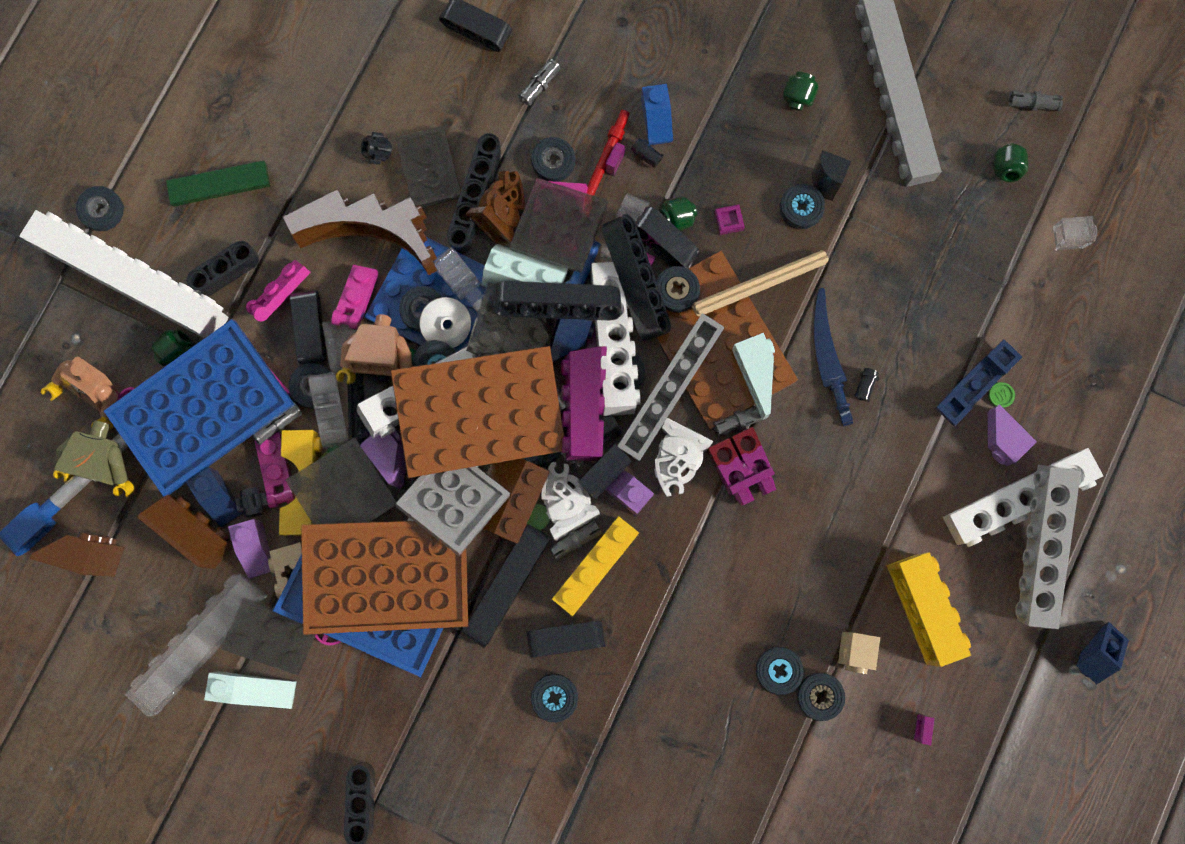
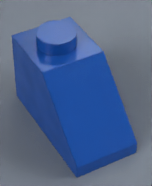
M667 84L642 87L641 103L648 145L673 142L671 105Z

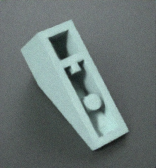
M764 333L736 343L732 351L762 420H764L771 414L773 353H775L772 341L769 338L766 339Z
M221 671L211 672L208 675L204 700L291 709L296 681Z

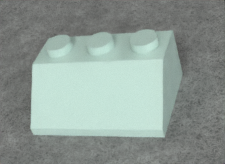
M496 244L491 249L485 264L481 286L493 290L494 285L500 281L564 283L569 267Z

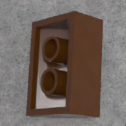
M524 459L490 464L486 475L506 489L510 496L482 529L518 544L550 471Z
M171 495L164 496L137 516L138 519L200 568L215 569L233 547L232 542L229 540L230 534L220 527L215 529L209 524L211 519L201 511L194 512L189 508L191 503L181 495L177 497Z
M79 532L78 536L66 535L32 553L30 559L82 575L114 577L125 547L117 545V539Z

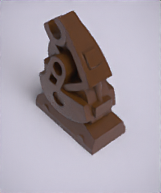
M500 171L499 180L492 183L490 188L484 192L478 207L471 208L466 213L495 245L514 246L517 239L513 229L517 227L520 219L519 210H523L525 205L524 190L518 171Z

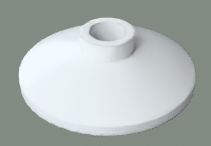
M442 297L426 305L421 313L419 325L421 333L427 342L432 340L444 341L454 348L467 338L471 328V318L468 310L461 302L453 298ZM449 319L451 321V327L445 329L443 327V322Z

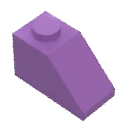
M1000 404L987 412L988 448L993 452V458L1006 466L1016 463L1037 441Z
M395 428V431L386 437L381 438L379 435L375 438H372V436L367 438L360 447L387 483L400 489L404 485L406 471L400 431Z
M625 470L605 489L635 516L654 495L652 491Z
M252 519L229 526L234 552L248 578L270 573L268 559L271 556L263 522Z

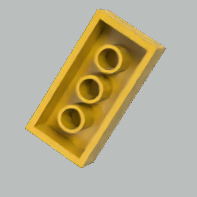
M930 552L916 554L887 565L926 665L942 667L971 656L969 638L960 629L958 624L960 616L956 608L951 607L948 599L950 592L944 581L941 582L938 574L940 568L934 556L931 557Z

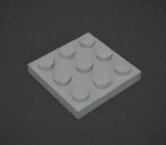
M475 466L420 476L399 499L396 507L456 555L460 556L508 499L510 493Z

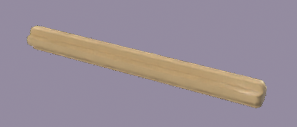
M821 250L699 300L692 305L693 311L696 316L700 317L702 313L707 314L823 266L828 262V256L825 251Z

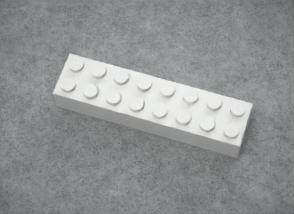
M35 210L19 236L42 252L204 339L223 326L229 318L222 312L224 308L216 304V301L208 296L197 294L192 288L181 282L178 284L159 270L157 272L149 268V265L136 258L135 260L127 256L128 254L114 246L111 248L101 239L94 235H87L82 229L71 223L63 222L61 218L49 211L44 215Z

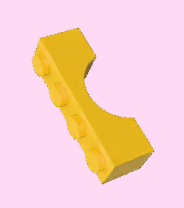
M282 430L281 456L292 461L297 466L301 475V488L297 497L290 504L280 508L279 535L301 536V525L316 524L320 517V514H317V504L321 503V489L318 488V478H321L322 470L320 462L318 463V452H322L323 444L322 438L314 430Z
M618 516L552 600L573 616L638 536L639 532Z

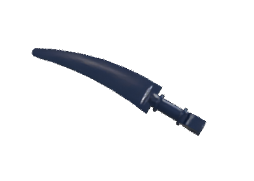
M820 288L814 319V341L817 362L824 388L831 386L830 391H833L837 404L836 410L839 411L843 427L853 424V418L849 409L850 404L846 401L843 391L844 385L841 384L846 382L847 379L840 365L831 337L825 289Z

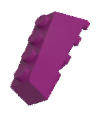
M607 346L571 351L565 357V360L561 362V375H565V385H562L561 400L565 401V411H562L561 416L562 427H565V437L562 438V453H566V460L597 461L603 455L604 421L599 420V415H602L605 406V397H603V394H600V389H602L603 380H606V369L601 368L602 356H607Z

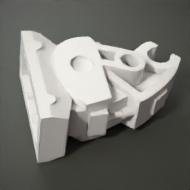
M667 418L662 427V431L666 435L659 444L660 449L657 459H655L654 471L663 492L667 497L672 496L669 492L671 485L678 486V493L683 494V484L689 482L694 477L702 464L703 452L707 451L713 441ZM686 468L689 469L687 475L681 477V473Z
M552 462L548 468L550 473L541 491V499L546 505V514L555 524L550 531L554 539L558 541L567 536L569 532L579 529L601 516L596 506L591 505L590 496L577 482L578 478L569 474V465L564 464V471L558 474L555 472L557 463ZM568 481L573 483L576 488L572 489L568 485Z

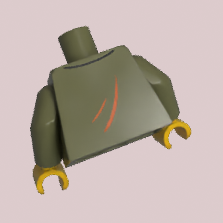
M94 420L90 434L75 431L72 436L57 448L54 478L59 479L64 476V482L66 483L74 475L109 485L115 483L117 484L113 489L115 496H120L124 490L125 496L128 497L134 491V485L127 481L119 443L106 439L110 424Z

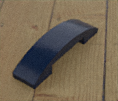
M1003 339L945 396L935 409L953 426H956L987 391L1010 371L1022 356Z

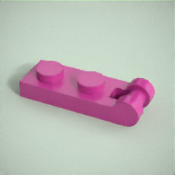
M296 260L287 264L282 269V274L265 287L264 293L257 300H250L246 304L247 312L256 320L265 321L311 272Z
M357 265L352 266L338 306L333 312L332 325L341 326L344 324L349 325L350 329L358 330L377 281L378 270Z
M279 432L272 435L261 445L255 441L269 508L278 507L279 503L283 502L290 504L296 498L288 459L281 456L282 434ZM283 486L284 492L276 493L275 487Z

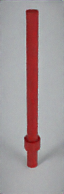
M621 110L615 125L611 126L607 135L609 139L587 186L584 217L606 170L607 159L615 143L621 142L625 133L623 129L630 116V113L626 110Z

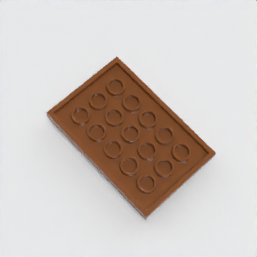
M722 251L689 269L697 276L700 284V295L697 301L741 284ZM673 284L671 292H677L681 295L684 287ZM749 296L705 314L724 326V329L685 390L708 430L715 427L713 422L727 418L737 410L741 412L756 405L732 351L736 343L764 333L766 339L769 338L772 341L775 353H773L772 395L798 381ZM692 307L680 313L667 310L671 322V330L668 334L657 337L656 340L669 363H671L699 319V316L695 315Z
M550 346L390 371L408 478L562 452L564 433Z
M415 521L301 525L303 635L468 627L466 549L460 556L456 555Z

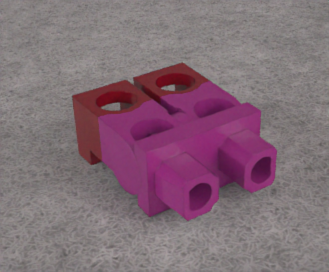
M753 427L707 449L706 453L716 467L729 496L734 495L740 506L754 500L748 488L753 484H757L762 496L776 490L772 475L775 473Z

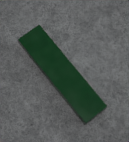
M265 161L166 180L170 204L173 207L271 187Z

